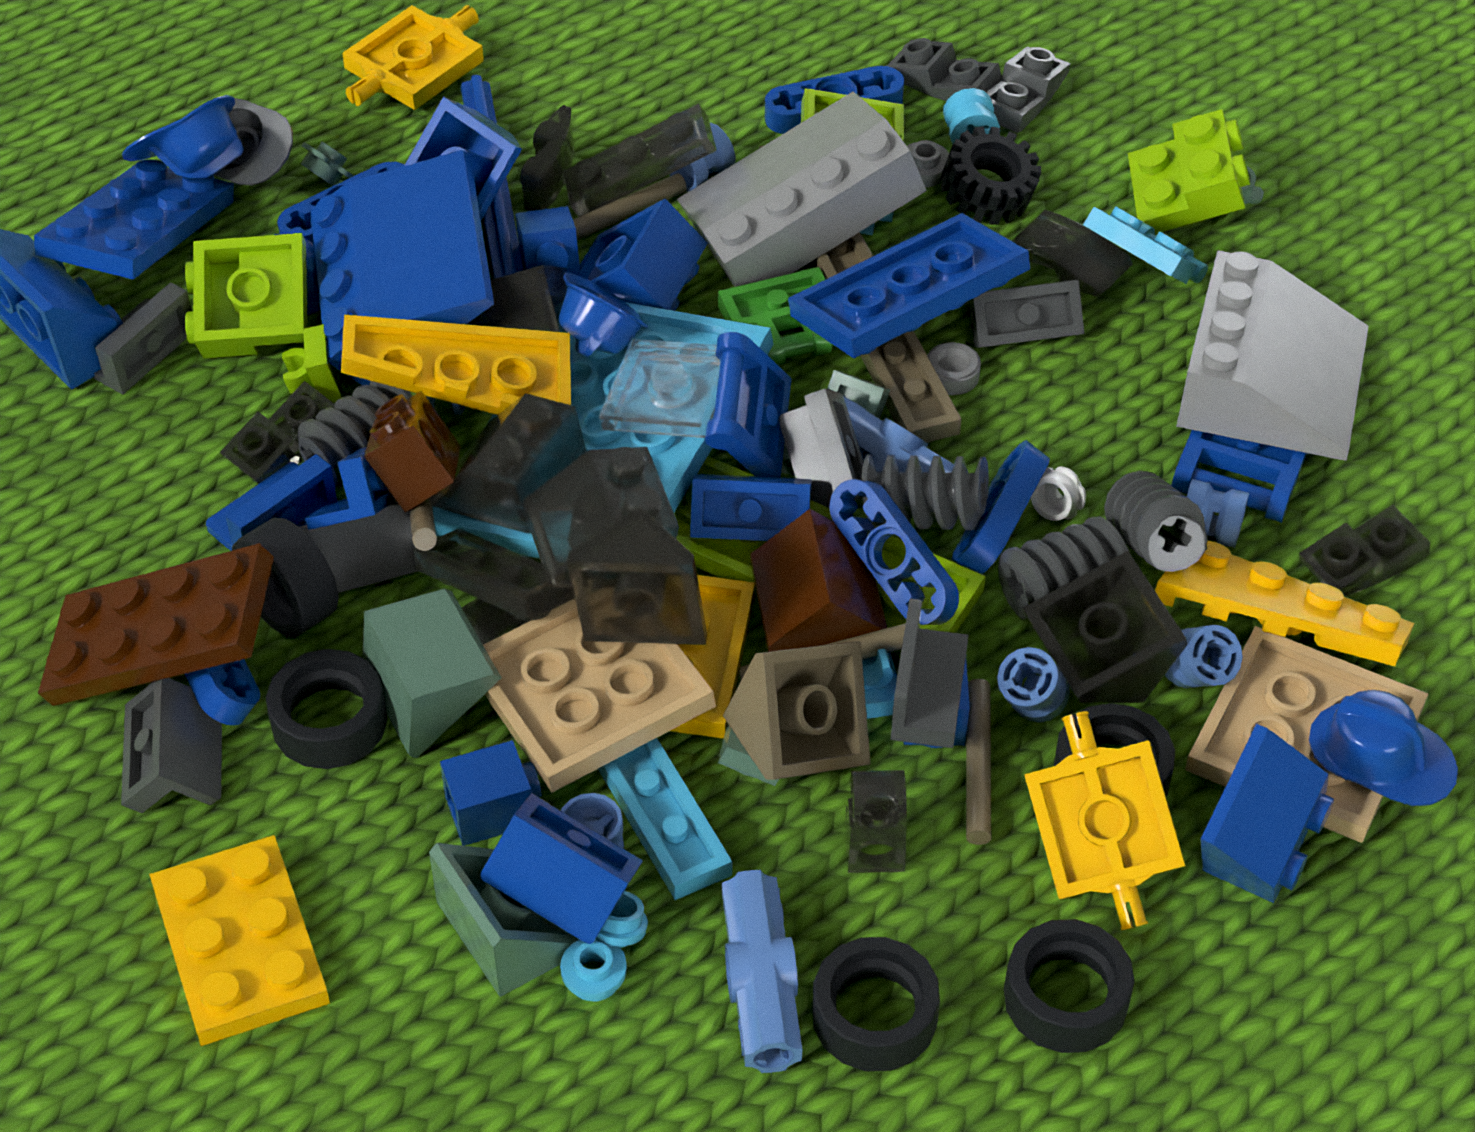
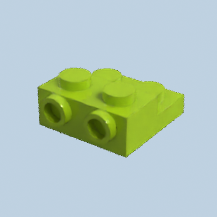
M1223 109L1173 123L1174 140L1150 145L1128 153L1137 219L1152 226L1155 229V234L1159 231L1164 232L1245 208L1242 187L1251 184L1243 154L1235 155L1236 151L1244 149L1237 120L1226 121Z
M302 233L193 241V261L186 262L185 279L189 294H193L194 311L186 312L185 329L189 344L196 345L203 359L258 355V346L304 342L303 329L308 328L306 241Z

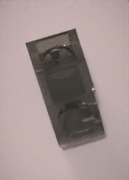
M904 770L851 771V797L848 798V806H846L845 810L848 873L905 872L907 798ZM873 844H884L893 848L891 851L879 855L866 854L860 851L862 848Z

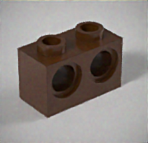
M422 391L407 400L403 394L398 395L387 401L375 412L374 415L377 419L374 420L373 426L369 431L370 437L364 457L406 513L454 482L461 445Z

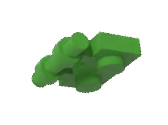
M819 267L718 291V308L724 320L771 328L774 345L769 351L768 356L778 366L784 365L786 358L810 352L816 357L831 353L832 347H834L833 344L792 318L790 314L789 297L826 280ZM802 327L804 332L781 337L779 334L781 331Z

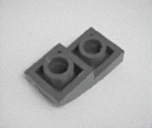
M927 38L911 40L905 44L903 49L887 65L898 70L903 75L905 85L944 101H947L954 93L963 89L976 88L987 92L1002 80L999 63L978 62L972 58L957 60L952 43L934 42Z
M1028 46L1008 60L1004 66L1002 80L986 92L992 100L994 114L999 125L1017 133L1021 132L1053 97L1069 73L1071 63L1056 58L1047 49Z

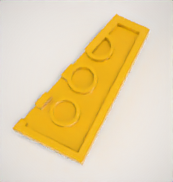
M344 315L341 373L414 393L422 391L425 396L569 434L571 424L569 333Z
M1207 541V550L1199 561L1187 569L1175 572L1165 571L1158 580L1152 602L1173 607L1176 597L1204 604L1202 615L1226 622L1229 613H1238L1257 618L1262 624V631L1286 637V635H1298L1303 631L1315 634L1314 641L1320 647L1391 666L1397 664L1415 624L1402 619L1398 612L1387 606L1362 604L1344 597L1339 589L1325 583L1309 584L1288 576L1284 569L1275 564L1262 561L1254 563L1232 555L1227 547L1213 541Z

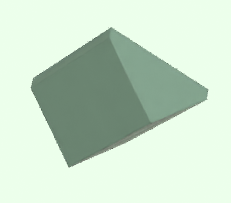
M444 588L364 611L363 659L367 660L380 675L387 715L408 755L418 758L502 677L452 591Z
M436 843L429 851L437 903L499 997L560 965L566 949L580 939L481 879V871L494 849Z

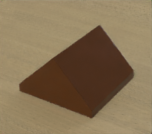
M811 509L807 510L750 554V563L768 652L825 645L887 628L876 579L835 523Z

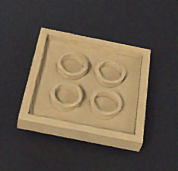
M624 574L483 645L502 677L484 695L527 758L533 763L536 771L551 793L716 707L713 690Z
M1255 626L1242 650L1241 668L1235 678L1224 685L1188 755L1185 770L1226 787L1257 723L1270 729L1329 774L1325 795L1334 798V803L1323 827L1363 843L1384 796L1326 770L1314 757L1309 744L1311 724L1321 711L1341 703L1343 697L1351 696L1359 691L1373 689L1386 691L1400 697L1413 710L1418 722L1428 693L1288 638L1264 632L1262 628Z

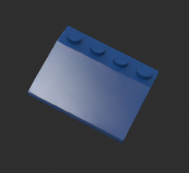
M464 150L348 181L333 194L324 196L316 204L315 208L310 211L322 324H324V333L326 335L328 361L330 365L341 371L344 315L468 324L494 305L471 157ZM346 374L361 385H370V380Z

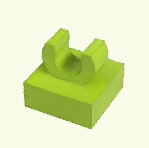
M324 324L303 329L304 349L293 348L282 353V359L288 370L287 373L283 374L284 382L291 394L304 393L314 387L322 405L337 402L338 399L343 397L342 373L330 365L328 361Z

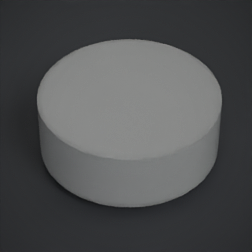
M949 342L935 346L928 353L927 356L948 395L967 393L978 384L981 360L977 352L971 347L961 343Z

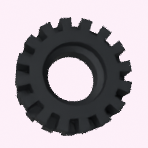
M983 126L975 127L972 134L968 130L961 133L959 140L956 138L940 177L943 178L940 184L942 192L948 191L945 199L950 205L959 202L960 204L957 209L959 213L966 214L968 210L975 213L973 219L979 223L982 222L984 216L989 217L990 225H998L1002 217L1006 223L1014 221L1016 215L1020 217L1025 212L1040 180L1041 166H1036L1039 157L1036 152L1027 154L1031 145L1025 140L1020 144L1015 143L1017 134L1010 131L1007 137L1000 136V128L991 127L989 134L985 133ZM976 169L994 172L1003 178L1005 182L990 180L981 175Z

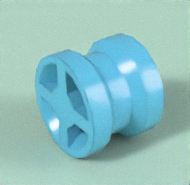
M976 88L963 89L948 98L944 105L943 115L949 127V136L952 144L956 138L959 140L961 133L966 130L972 134L975 127L983 126L985 133L989 134L991 127L1000 128L997 117L994 114L992 100L989 94L983 90Z

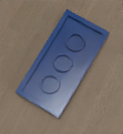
M141 160L35 234V255L135 279L232 204L234 183L214 179L213 175L205 179H188L178 176L162 161Z
M960 213L789 297L790 314L792 318L852 358H856L873 352L878 346L906 332L918 329L922 324L949 310L962 307L967 301L993 288L1001 287L1014 277L1030 270L1029 251L967 215Z

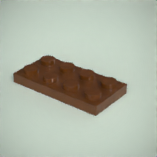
M258 543L65 595L38 694L52 706L251 658L274 556Z

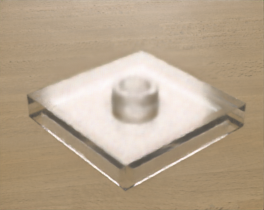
M631 339L599 414L602 430L705 438L707 422L714 417L720 360L716 357L717 345Z

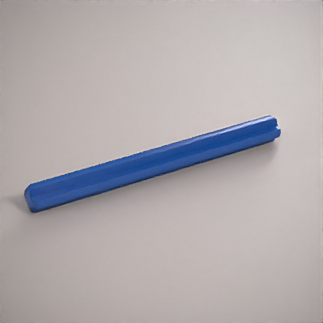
M472 75L470 81H465L461 84L463 105L479 111L497 124L490 83L482 81L480 75ZM506 177L483 216V223L495 290L503 292L505 297L511 298L514 297L515 292L524 290L526 282Z

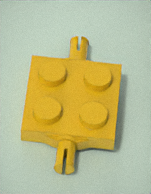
M411 5L342 53L344 68L362 78L346 88V96L352 104L355 103V106H360L377 92H383L416 110L484 61L483 46L463 34L464 31L479 22L475 9L465 5L451 17L443 19L429 15Z
M1083 711L1076 713L1082 734L1081 739L1074 716L1071 714L1061 718L1062 722H1064L1072 755L1066 757L1056 766L1024 774L1059 900L1092 891L1112 893L1122 931L1134 928L1127 906L1128 902L1130 903L1136 927L1149 924L1145 917L1137 886L1143 884L1153 875L1186 867L1150 741L1147 740L1119 749L1097 748L1088 716L1089 712Z

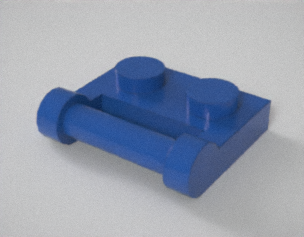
M737 332L720 334L716 347V357L720 360L714 417L707 422L705 442L712 448L726 450L754 476L781 478L785 440L778 419L781 414L788 412L792 378L746 335Z
M1192 430L1176 467L1171 486L1181 493L1188 494L1192 479L1208 482L1214 490L1225 493L1231 489L1249 492L1247 507L1266 512L1265 518L1282 523L1307 453ZM1199 463H1203L1275 486L1273 490L1206 471L1198 468Z

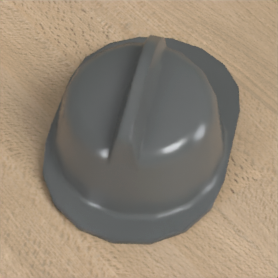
M235 98V105L229 113V117L243 144L244 151L241 156L214 174V176L239 185L253 186L270 179L279 172L288 160L293 146V129L287 118L280 113L249 101Z

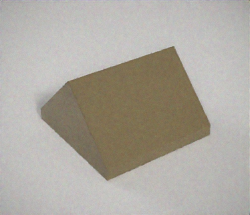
M861 641L755 653L723 717L765 779L775 780L871 765Z

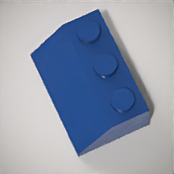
M0 229V319L72 390L95 376L94 373L101 369L95 347L122 325L123 322L109 304L102 307L95 300L91 289L81 277L77 276L73 279L66 272L62 262L36 256L34 241L28 235Z

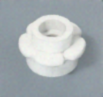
M1060 466L1054 470L1051 467H1047L1031 496V501L1035 510L1042 517L1052 521H1059L1064 518L1069 520L1077 515V510L1084 508L1086 490L1082 486L1077 474L1071 469ZM1058 488L1063 491L1064 496L1060 494Z

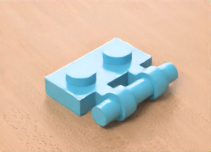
M1116 206L1110 215L1093 207L1083 224L1090 230L1187 284L1189 279L1199 283L1207 273L1208 265L1193 257L1194 252L1192 249L1160 231L1156 236L1155 229Z

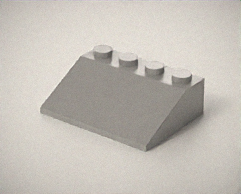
M851 92L677 200L698 233L708 243V248L734 287L797 271L927 190L911 151L886 118L855 92Z
M1217 250L1187 371L1176 427L1347 461L1369 326L1273 261L1257 258L1247 252L1238 251L1230 253Z

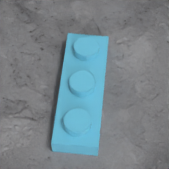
M657 738L598 768L674 900L732 876L731 858Z

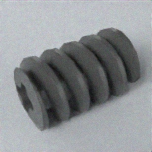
M373 381L370 382V385L366 384L357 387L352 393V397H341L335 403L334 408L328 407L319 411L316 420L307 419L298 427V444L303 460L306 461L315 454L320 456L331 465L334 485L337 487L338 479L334 470L336 468L340 472L337 462L359 449L367 447L370 437L369 431L373 426L374 420L377 419L374 415L375 412L387 401L398 395L403 394L407 400L412 397V394L407 390Z
M867 455L863 463L861 480L881 485L909 522H911L913 516L915 525L919 529H929L934 522L935 516L942 530L953 529L958 517L965 530H976L985 512L988 498L989 474L986 457L979 458L975 473H968L964 456L956 457L951 473H945L941 456H933L928 472H922L918 456L913 455L909 458L905 472H899L895 455H887L882 471H876L872 455ZM862 497L863 505L868 500L867 497ZM870 520V522L873 524L875 528L885 524L880 522H872Z
M1142 470L1127 473L1117 480L1108 492L1104 506L1106 520L1118 530L1125 543L1156 569L1168 572L1187 569L1199 561L1207 550L1205 521L1198 505L1155 473Z
M1101 516L1088 518L1082 525H1069L1062 533L1050 532L1042 540L1026 541L1021 549L1010 547L1000 555L998 563V577L1002 591L1015 614L1022 620L1028 617V603L1031 604L1032 608L1039 615L1044 616L1051 611V597L1059 607L1065 608L1072 602V591L1079 599L1085 600L1093 594V584L1099 591L1106 592L1113 587V576L1122 584L1130 583L1134 577L1132 558L1123 537L1108 520Z

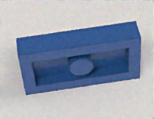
M367 447L361 448L337 462L347 499L330 502L306 517L308 530L376 515L396 500L364 457Z
M317 454L299 466L294 462L288 463L206 520L207 531L232 551L233 544L239 538L272 518H285L297 526L307 525L306 517L326 504L337 501L331 465Z
M696 474L692 479L690 537L768 541L810 509L812 479Z
M531 793L512 817L481 871L480 877L484 882L586 944H591L598 936L643 861Z

